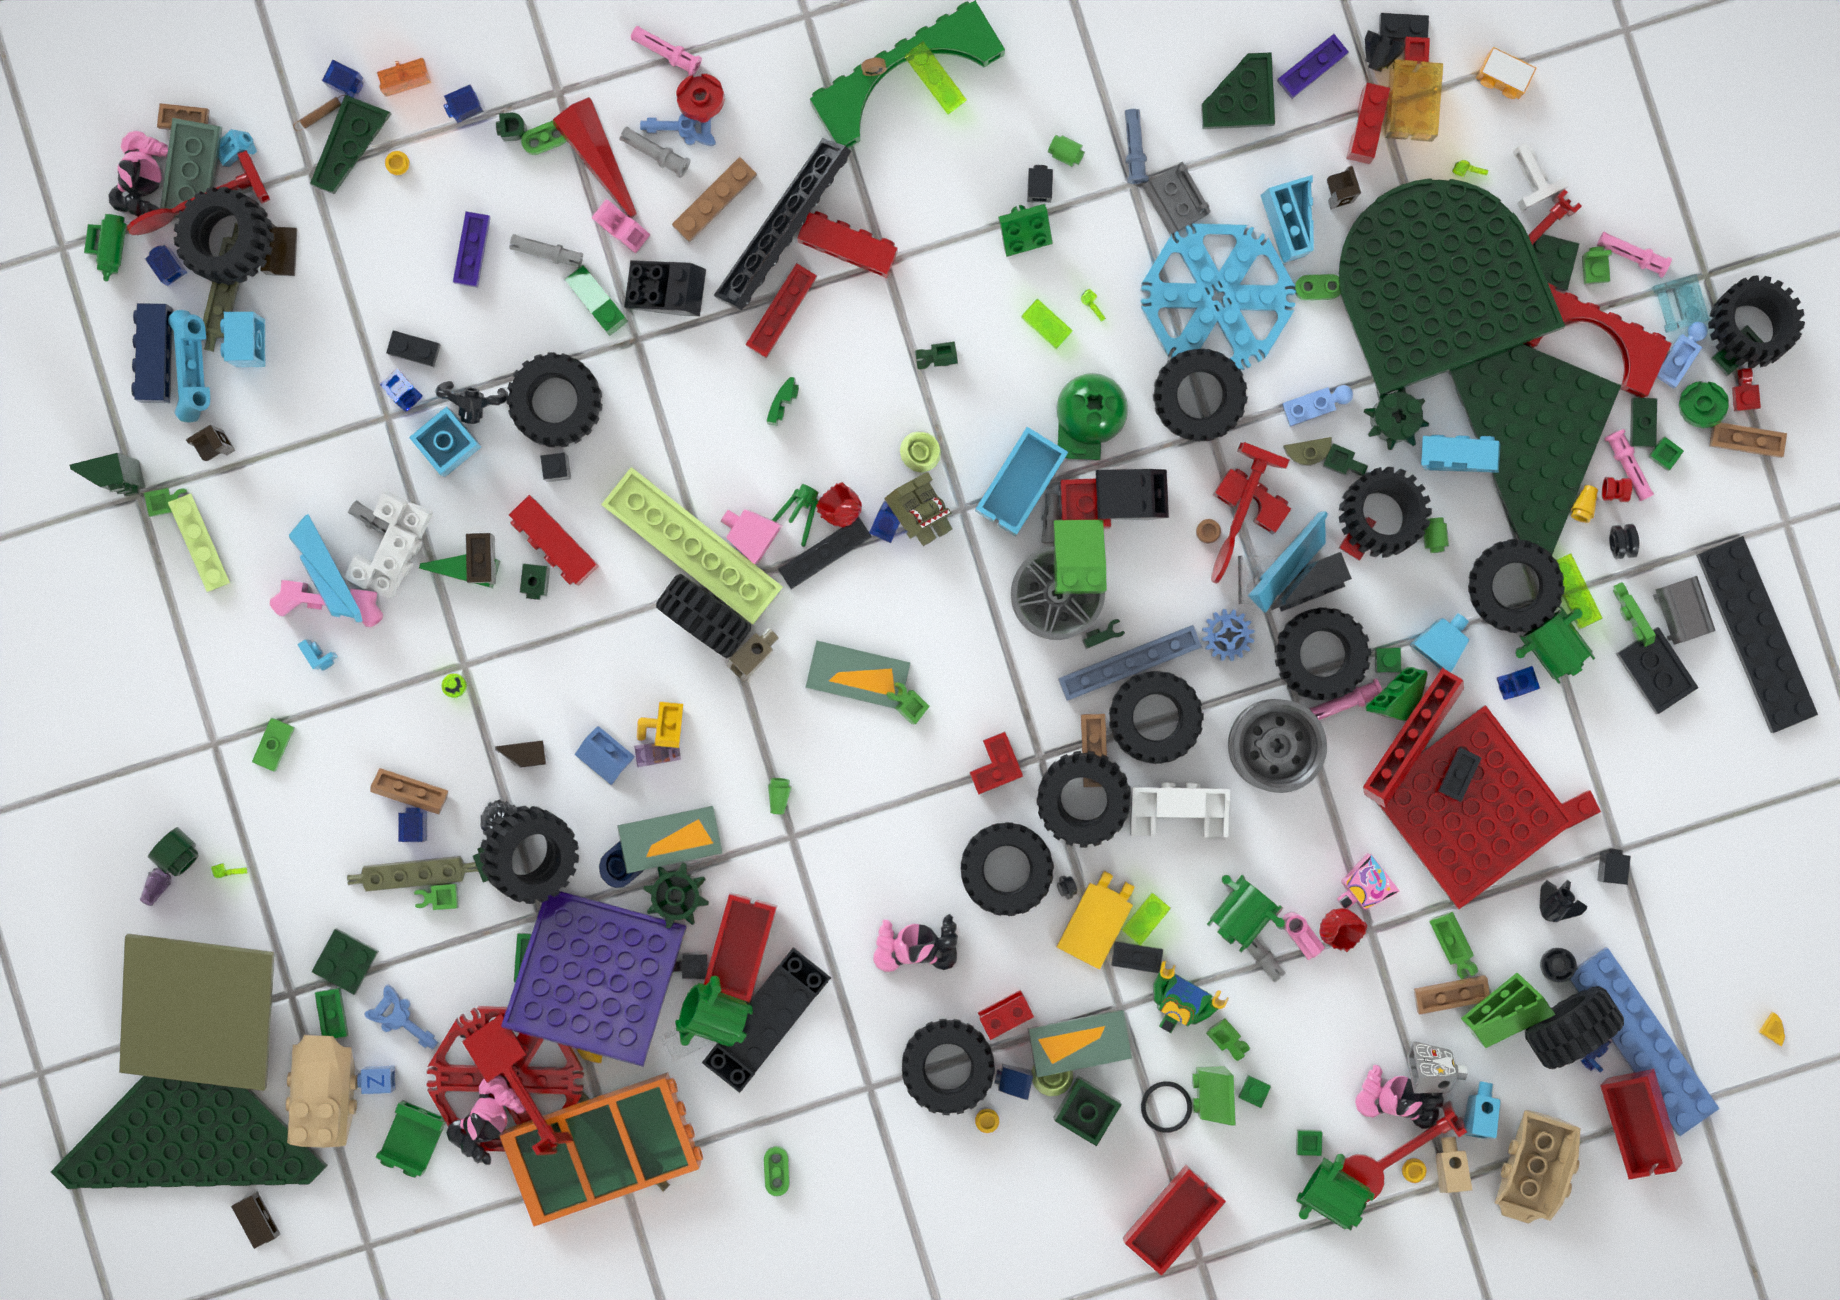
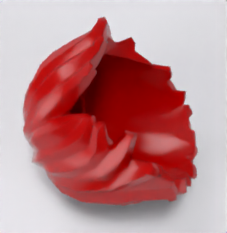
M843 482L836 483L834 487H831L830 490L823 494L816 505L817 513L821 514V518L834 526L840 527L851 525L862 511V503L859 496Z
M1333 909L1322 919L1319 934L1322 940L1333 947V949L1337 948L1340 951L1348 952L1357 943H1360V939L1366 934L1367 924L1348 909Z

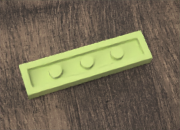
M190 493L168 502L206 591L210 592L229 584L230 581L192 494Z

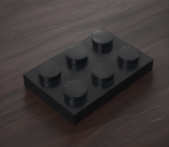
M1656 627L1653 629L1656 634L1654 643L1645 647L1642 641L1638 642L1636 640L1617 652L1616 655L1655 714H1660L1699 687L1660 628Z

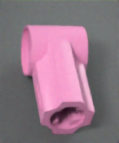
M1295 912L1285 914L1283 920L1286 922L1284 930L1289 934L1307 960L1320 954L1325 947L1309 927L1306 919ZM1298 918L1300 921L1299 927L1296 930H1290V921Z

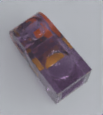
M655 743L634 746L637 767L681 760L680 746L679 748L655 746Z

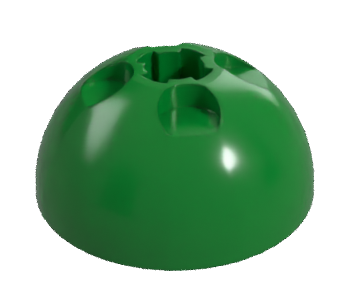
M1088 373L1075 377L1065 385L1058 397L1057 417L1063 430L1078 442L1085 444L1107 442L1122 430L1127 420L1128 402L1125 393L1113 379L1105 375Z

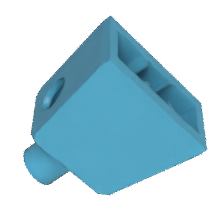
M1459 613L1456 614L1450 623L1444 618H1440L1418 636L1410 646L1440 670L1444 668L1452 672L1469 642V638L1462 633V630L1469 621Z
M1479 1082L1478 1094L1468 1097L1464 1116L1467 1133L1464 1135L1481 1139H1495L1497 1137L1500 1099L1492 1098L1494 1084Z

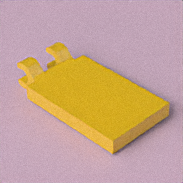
M1103 871L1096 885L1089 882L1056 946L1099 970L1133 907V904L1127 902L1135 888L1127 882L1122 886L1120 893L1107 888L1113 875L1106 871Z

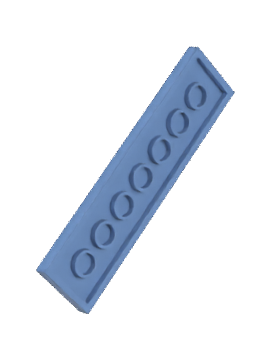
M1605 947L1579 965L1574 976L1569 980L1578 993L1584 989L1587 990L1590 987L1596 986L1607 990L1624 1017L1623 1028L1611 1040L1634 1073L1651 1069L1655 1070L1667 1113L1678 1136L1683 1135L1720 1108L1611 951Z

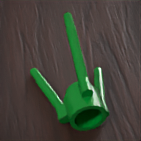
M802 484L799 489H795L790 499L772 519L777 522L795 501L797 506L788 520L789 523H793L801 508L808 509L810 505L801 542L802 547L806 546L816 505L819 501L816 499L819 492L805 484Z

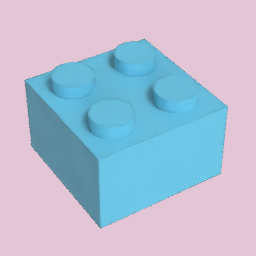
M224 312V319H221L220 322L221 332L224 333V343H221L220 351L224 361L235 367H265V319L255 312Z
M447 406L409 437L435 470L443 477L448 476L482 447L455 413Z

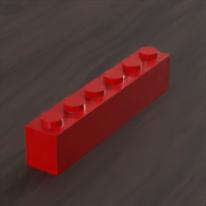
M1444 668L1440 670L1364 784L1363 791L1365 796L1384 807L1387 806L1464 690L1463 679Z

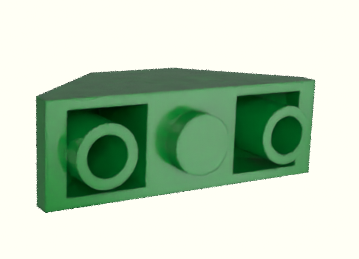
M1406 667L1365 707L1366 711L1387 718L1407 721L1422 699L1428 676L1427 671Z

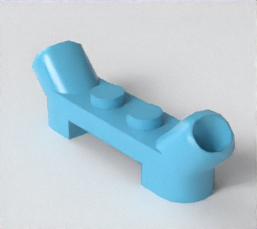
M177 310L168 318V324L174 331L179 396L174 412L180 421L190 423L198 421L201 411L209 407L211 400L210 387H205L201 342L206 339V329L204 321L199 316L191 315L186 310Z

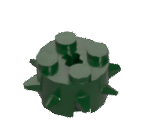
M1405 387L1397 392L1379 396L1377 391L1379 402L1373 408L1364 409V413L1370 416L1372 427L1368 436H1378L1381 440L1386 441L1388 450H1392L1396 443L1402 441L1415 446L1414 434L1421 427H1429V422L1423 419L1422 405L1425 403L1424 398L1415 399L1412 395L1406 393ZM1395 413H1398L1399 417H1401V420L1398 421V423L1396 422V418L1392 417V415H1394Z
M683 862L677 871L667 872L663 867H658L659 879L654 885H646L643 890L651 894L652 905L647 910V913H658L661 917H665L666 928L669 929L675 920L685 919L691 925L695 924L693 912L697 910L698 906L709 905V901L701 896L700 886L706 880L705 877L694 878L691 874L687 873L686 863ZM673 889L681 891L680 902L677 899L674 901L671 899Z

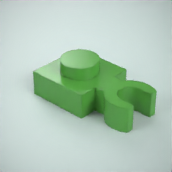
M169 488L145 492L144 497L149 517L172 513L168 502L178 499L181 494L187 493V489H178L172 495H170Z
M895 682L894 685L898 688V694L895 695L893 692H887L886 695L890 700L898 701L899 704L895 709L909 723L916 725L930 706L914 690H909L907 693L904 684Z
M457 884L432 885L431 893L424 889L414 892V895L421 894L425 898L423 903L415 904L416 908H424L429 903H432L433 910L459 908Z

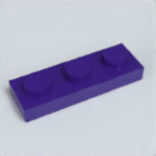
M1333 34L1279 77L1277 82L1293 99L1348 55L1349 51L1337 36Z
M465 211L453 277L454 284L478 288L491 219L489 215Z

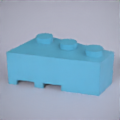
M1313 175L1270 187L1260 195L1283 263L1303 258L1314 250L1313 197L1311 191Z
M1445 435L1423 436L1421 465L1424 470L1499 473L1500 442L1495 441V437L1481 436L1479 440L1470 439V436L1462 435L1455 436V438L1446 437Z

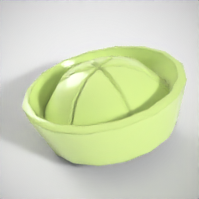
M918 431L912 432L904 438L900 447V455L904 464L911 470L927 472L936 467L940 461L941 449L935 437L929 433Z
M1034 1065L1031 1070L1033 1074L1032 1082L1035 1088L1047 1096H1058L1065 1093L1073 1081V1070L1042 1077H1036Z

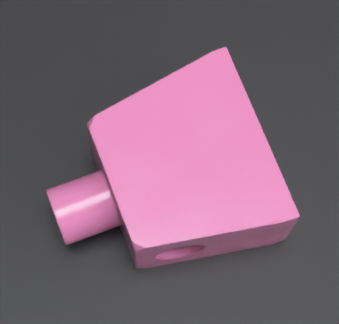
M747 509L742 512L740 517L727 510L721 519L723 524L731 528L726 538L754 564L760 562L783 526Z

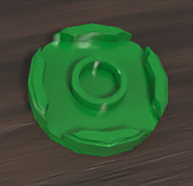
M1699 381L1685 388L1681 393L1678 406L1681 416L1687 423L1694 427L1709 428L1721 423L1726 417L1729 399L1724 389L1716 383Z

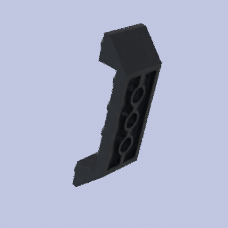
M793 947L748 1003V1005L752 1006L753 1013H747L745 1026L742 1031L747 1033L742 1043L735 1042L733 1046L729 1047L716 1043L702 1061V1064L740 1093L831 977Z

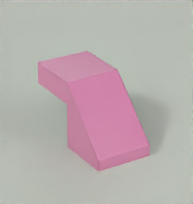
M607 199L592 216L596 223L634 253H637L650 236L643 227L626 216Z

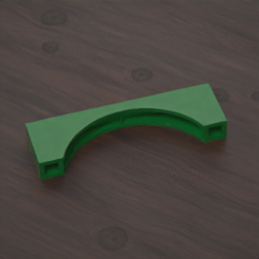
M976 0L971 3L968 1L962 3L956 8L957 11L951 15H942L933 26L920 28L915 32L916 36L909 40L907 38L900 40L894 45L895 48L889 52L884 50L878 53L874 58L885 60L886 71L875 76H865L862 73L860 64L847 77L841 75L832 82L833 85L826 89L822 87L813 92L810 104L832 141L847 148L861 141L860 124L862 113L871 92L884 76L909 60L926 55L948 54L966 58L984 68L1005 55V48Z

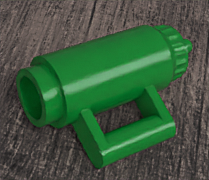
M105 214L101 225L88 224L84 247L85 254L97 255V271L102 272L103 280L106 282L109 281V277L112 274L118 273V269L121 266L127 225L124 223L125 217L113 214ZM97 230H100L98 249L94 250Z

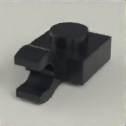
M683 954V961H676L673 972L682 971V979H705L707 974V954Z

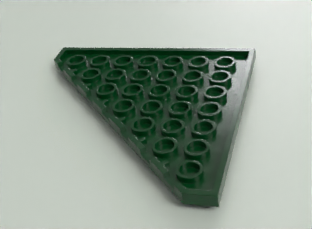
M1521 344L1450 370L1448 373L1451 375L1456 386L1455 390L1468 415V421L1475 438L1477 437L1480 440L1481 436L1495 437V441L1500 442L1499 473H1492L1497 491L1508 511L1507 515L1519 540L1523 539L1538 544L1552 555L1621 385Z
M143 1076L50 1173L67 1189L309 1185L328 1165L310 1147H300L287 1143L288 1126L250 1089Z

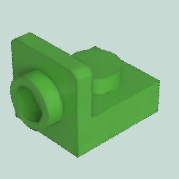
M1592 247L1582 255L1584 284L1610 282L1609 257L1612 255L1611 250H1604V247Z

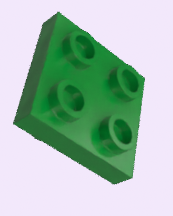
M1045 204L1027 209L1025 206L1019 205L1020 211L1015 206L1012 208L1011 213L998 217L1006 257L1053 244L1048 211Z

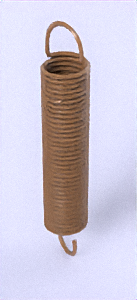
M335 97L297 122H300L306 129L340 107L341 103ZM295 122L294 125H293L294 130H295V131H301V130H296V129H295L294 126H295V124L297 123V122Z

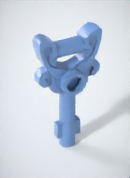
M683 114L679 116L678 121H657V118H647V121H640V130H647V133H657V130H678L687 145L692 146L695 144V141L708 146L716 144L711 134L712 118L708 122L701 123V134L697 133L695 129L697 120H692Z
M386 985L383 990V999L376 1008L366 1011L364 1013L365 1017L374 1022L382 1023L381 1028L385 1032L404 1027L419 1039L418 1043L424 1048L428 1046L433 1050L439 1043L434 1039L435 1035L428 1030L426 1032L409 1020L411 1014L408 1009L411 1005L408 999L401 1000L396 990L391 985ZM393 1003V1013L387 1017L384 1016L383 1013Z

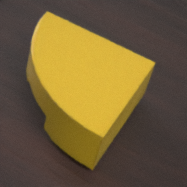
M1771 1012L1759 1033L1777 1045L1782 1046L1785 1040L1782 1020L1777 1014Z

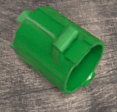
M1562 606L1559 607L1560 610L1555 612L1551 619L1545 621L1543 626L1533 628L1523 636L1519 635L1525 645L1515 650L1518 658H1524L1532 650L1552 679H1555L1558 684L1561 683L1558 679L1565 674L1575 676L1583 670L1581 668L1584 665L1583 662L1589 656L1593 660L1595 659L1593 651L1571 623L1583 615L1582 610L1578 607L1574 608L1569 614L1565 612Z
M1229 875L1222 877L1223 884L1233 889V891L1210 917L1207 925L1210 927L1214 922L1220 927L1217 933L1228 943L1233 944L1237 941L1242 945L1239 949L1242 953L1245 948L1247 949L1270 920L1275 923L1278 929L1282 930L1286 927V922L1282 918L1277 917L1283 907L1281 905L1278 907L1261 891L1246 881L1244 875H1241L1236 882Z
M712 976L707 985L698 983L687 993L682 1004L679 1020L676 1019L675 1021L681 1045H689L695 1035L728 1047L733 1046L735 1042L742 1043L747 1033L742 1031L745 1026L747 1013H753L752 1006L746 1004L744 1000L721 993L720 978L718 976Z
M1337 1154L1333 1163L1324 1157L1310 1177L1303 1192H1299L1296 1201L1302 1205L1299 1217L1303 1220L1307 1219L1313 1209L1343 1229L1351 1231L1353 1226L1357 1227L1363 1218L1360 1216L1366 1208V1202L1368 1199L1373 1201L1375 1194L1370 1191V1188L1341 1171L1346 1159L1343 1154Z

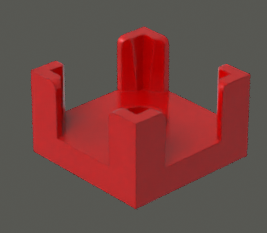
M1096 478L1060 480L1061 520H1103L1104 529H1110L1111 519H1098Z

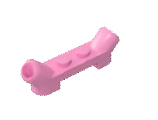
M281 580L280 592L270 599L271 608L279 616H285L301 603H307V608L322 610V605H325L319 594L307 593V583ZM351 589L350 593L361 612L362 623L366 627H373L383 619V613L376 605L377 592Z

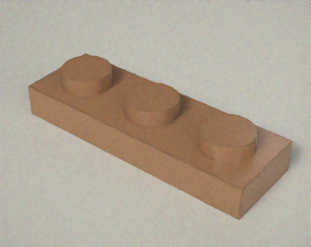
M1719 423L1712 427L1709 447L1782 458L1784 457L1787 433Z
M1105 714L1081 715L1082 753L1094 751L1095 755L1102 756L1103 754L1107 756ZM1083 778V787H1102L1095 780Z
M379 768L370 786V792L438 815L448 797V790Z
M1485 975L1414 989L1416 1008L1419 1015L1477 1004L1490 995L1488 978Z

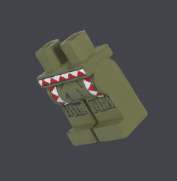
M929 472L896 488L884 498L901 525L908 531L906 534L909 539L916 536L923 547L937 538L931 527L934 528L939 537L953 529L947 520V517L952 513L949 508L945 507L943 500L937 496L930 482L933 479Z

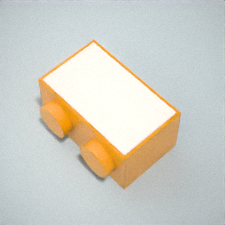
M1493 47L1488 52L1476 79L1480 80V83L1487 88H1496L1502 91V94L1507 98L1520 99L1525 93L1536 67Z

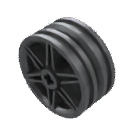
M1050 546L1034 552L1021 564L1012 582L1011 603L1016 617L1028 631L1045 639L1063 640L1082 633L1096 621L1104 605L1105 593L1062 594L1061 599H1057V596L1053 597L1055 573L1049 574L1047 572V567L1054 565V546ZM1032 582L1038 583L1039 589L1037 591L1030 589ZM1077 596H1085L1086 602L1078 604L1076 601ZM1039 605L1045 608V612L1042 615L1036 612V607ZM1061 612H1066L1068 614L1067 621H1061L1059 619V614Z
M1267 699L1250 705L1235 719L1228 737V753L1234 769L1247 783L1269 792L1287 793L1306 786L1318 775L1326 758L1327 739L1321 722L1308 708L1289 700ZM1277 717L1284 719L1282 726L1276 725L1275 720ZM1255 726L1261 727L1262 733L1258 736L1253 733ZM1298 731L1303 734V738L1300 741H1297L1295 738V733ZM1274 739H1276L1277 743H1280V748H1276V752H1274V748L1270 747V743L1274 742ZM1253 750L1259 753L1256 760L1250 758V753ZM1297 755L1300 757V762L1294 765L1292 758ZM1272 765H1276L1278 767V772L1276 774H1271L1269 772V768Z

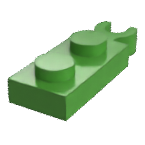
M1621 582L1613 586V593L1621 603V615L1625 621H1630L1632 624V632L1638 642L1642 641L1645 647L1654 643L1656 634L1632 595H1629L1624 583Z
M1450 912L1430 920L1429 922L1450 965L1457 964L1458 976L1461 979L1467 977L1466 969L1471 976L1478 973L1476 964L1470 961L1474 954L1454 913Z

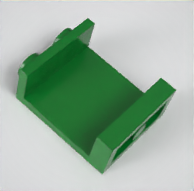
M402 1100L396 1107L395 1113L397 1114L383 1147L375 1158L381 1160L380 1163L386 1167L394 1168L396 1166L403 1169L405 1175L416 1178V1176H422L425 1173L446 1122L442 1116Z

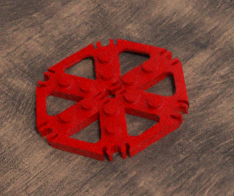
M478 1006L477 1009L472 1008L470 1011L473 1015L472 1020H468L464 1014H461L459 1020L458 1017L456 1018L427 1066L430 1067L427 1070V1074L436 1076V1080H428L426 1086L429 1087L427 1091L448 1127L455 1120L461 1119L456 1116L447 1101L446 1092H479V1085L484 1077L476 1065L449 1064L446 1061V1054L459 1035H465L468 1038L489 1023L491 1018L497 1017L500 1014L505 1016L507 1007ZM519 1033L517 1038L528 1055L514 1064L513 1068L516 1073L517 1071L519 1072L518 1076L528 1093L564 1094L566 1102L562 1109L577 1104L583 1094L580 1091L584 1089V1085L576 1084L574 1079L584 1077V1072H582L584 1068L572 1047L558 1044L567 1061L564 1067H528L544 1039ZM507 1082L508 1087H509V1088H512V1086L510 1085V1083ZM490 1093L489 1097L495 1099L494 1094ZM506 1107L516 1125L532 1120L527 1111L517 1114L514 1110ZM558 1122L551 1124L555 1133L561 1130ZM538 1129L522 1134V1137L518 1139L522 1152H533L532 1146L538 1143V1139H541L538 1135ZM501 1139L480 1142V1146L484 1147L485 1151L505 1152Z

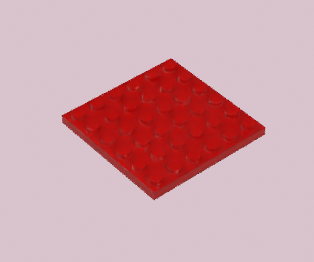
M1486 705L1421 753L1386 807L1377 803L1458 910L1575 823V820ZM1458 747L1482 758L1461 802L1438 792Z

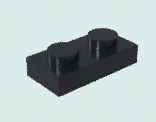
M1381 13L1379 15L1380 35L1395 40H1404L1405 37L1428 38L1429 15Z
M393 330L386 354L434 367L441 344Z
M1458 747L1438 792L1461 802L1482 758Z
M1115 941L1111 966L1159 973L1163 949Z

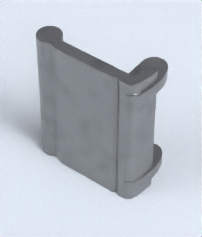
M1183 161L1176 167L1142 185L1170 235L1184 229L1187 225H1191L1211 212L1208 202L1204 200Z
M1697 576L1655 589L1657 594L1653 595L1654 600L1659 599L1670 635L1667 636L1668 641L1672 640L1673 644H1678L1716 631Z

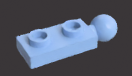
M1692 323L1688 328V337L1681 334L1665 357L1657 378L1673 389L1677 387L1702 349L1696 342L1703 340L1707 336L1708 329L1704 323Z
M1341 385L1331 394L1329 387L1282 403L1289 426L1291 427L1336 411L1334 403L1348 404L1353 398V391L1349 386Z

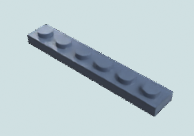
M1191 625L1060 677L1058 681L1066 701L1199 649L1202 645L1194 625Z

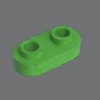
M553 121L526 131L522 136L521 144L527 153L538 155L563 145L567 140L562 135L558 138L553 137V133L558 130L553 125ZM538 140L539 144L536 147H532L531 141Z
M1334 274L1304 275L1296 281L1294 287L1296 296L1301 300H1332L1341 294L1339 276ZM1329 282H1333L1335 284V290H1330L1328 288ZM1305 283L1311 285L1312 289L1310 291L1304 289L1303 285Z
M780 1146L770 1147L764 1155L765 1188L773 1196L785 1194L790 1185L788 1153ZM774 1154L780 1155L781 1160L779 1162L772 1160ZM776 1178L780 1179L782 1185L775 1186L773 1180Z

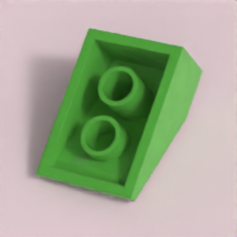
M1054 520L1055 594H1100L1107 591L1103 520Z
M1225 1066L1196 1067V1074H1192V1086L1197 1088V1098H1193L1194 1113H1198V1117L1201 1120L1230 1126L1236 1125L1234 1075Z

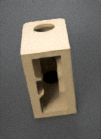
M1456 1136L1441 1138L1443 1153H1436L1440 1193L1472 1191L1466 1151H1458ZM1451 1158H1452V1159L1454 1160V1162H1455V1165H1454L1453 1168H1452V1167L1450 1166V1164H1449V1161H1450Z

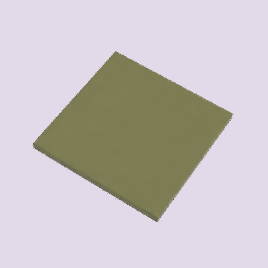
M127 934L124 943L119 1073L265 1091L268 1077L275 952Z

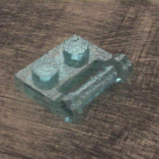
M1697 274L1653 286L1654 294L1658 296L1666 323L1664 326L1666 333L1689 327L1697 322L1703 323L1710 320ZM1673 289L1681 321L1675 322L1667 290Z

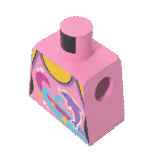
M1367 853L1342 879L1341 882L1347 891L1338 897L1337 900L1344 909L1350 908L1357 902L1361 909L1366 910L1400 891L1373 855Z

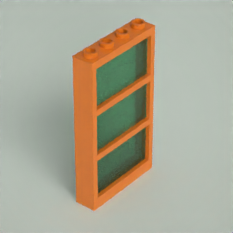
M668 1072L544 1115L543 1118L548 1125H551L555 1133L569 1132L573 1139L571 1143L557 1144L558 1146L555 1148L558 1152L555 1154L536 1155L532 1146L541 1141V1138L532 1120L509 1127L500 1134L499 1137L533 1227L700 1168L703 1154L701 1148L695 1146L693 1141L695 1137L694 1129L691 1123L687 1124L684 1116L687 1114L685 1105L682 1100H678L676 1081L674 1078L670 1079Z

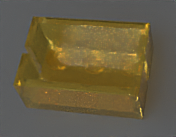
M1394 60L1390 66L1388 87H1390V93L1387 101L1385 138L1406 140L1411 135V140L1433 142L1438 136L1443 63L1421 62L1416 72H1412L1417 66V61Z

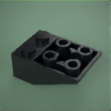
M630 260L624 308L700 317L706 269L686 262Z
M1166 469L1096 470L1098 519L1155 520L1169 518Z
M1339 552L1306 565L1271 605V610L1280 608L1282 612L1346 587L1344 582L1352 578L1342 553Z

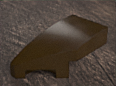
M543 740L495 746V750L498 753H501L513 765L520 768L546 764Z

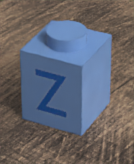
M367 1066L361 1069V1073H358L357 1085L358 1088H361V1094L392 1093L395 1091V1066Z

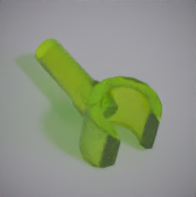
M1466 160L1457 162L1452 170L1454 174L1464 177L1467 171L1482 175L1488 174L1487 169L1474 167Z
M1088 289L1082 294L1081 302L1090 307L1102 322L1106 318L1097 305L1093 303L1098 296Z
M224 863L211 867L215 878L234 874H247V868L226 870Z

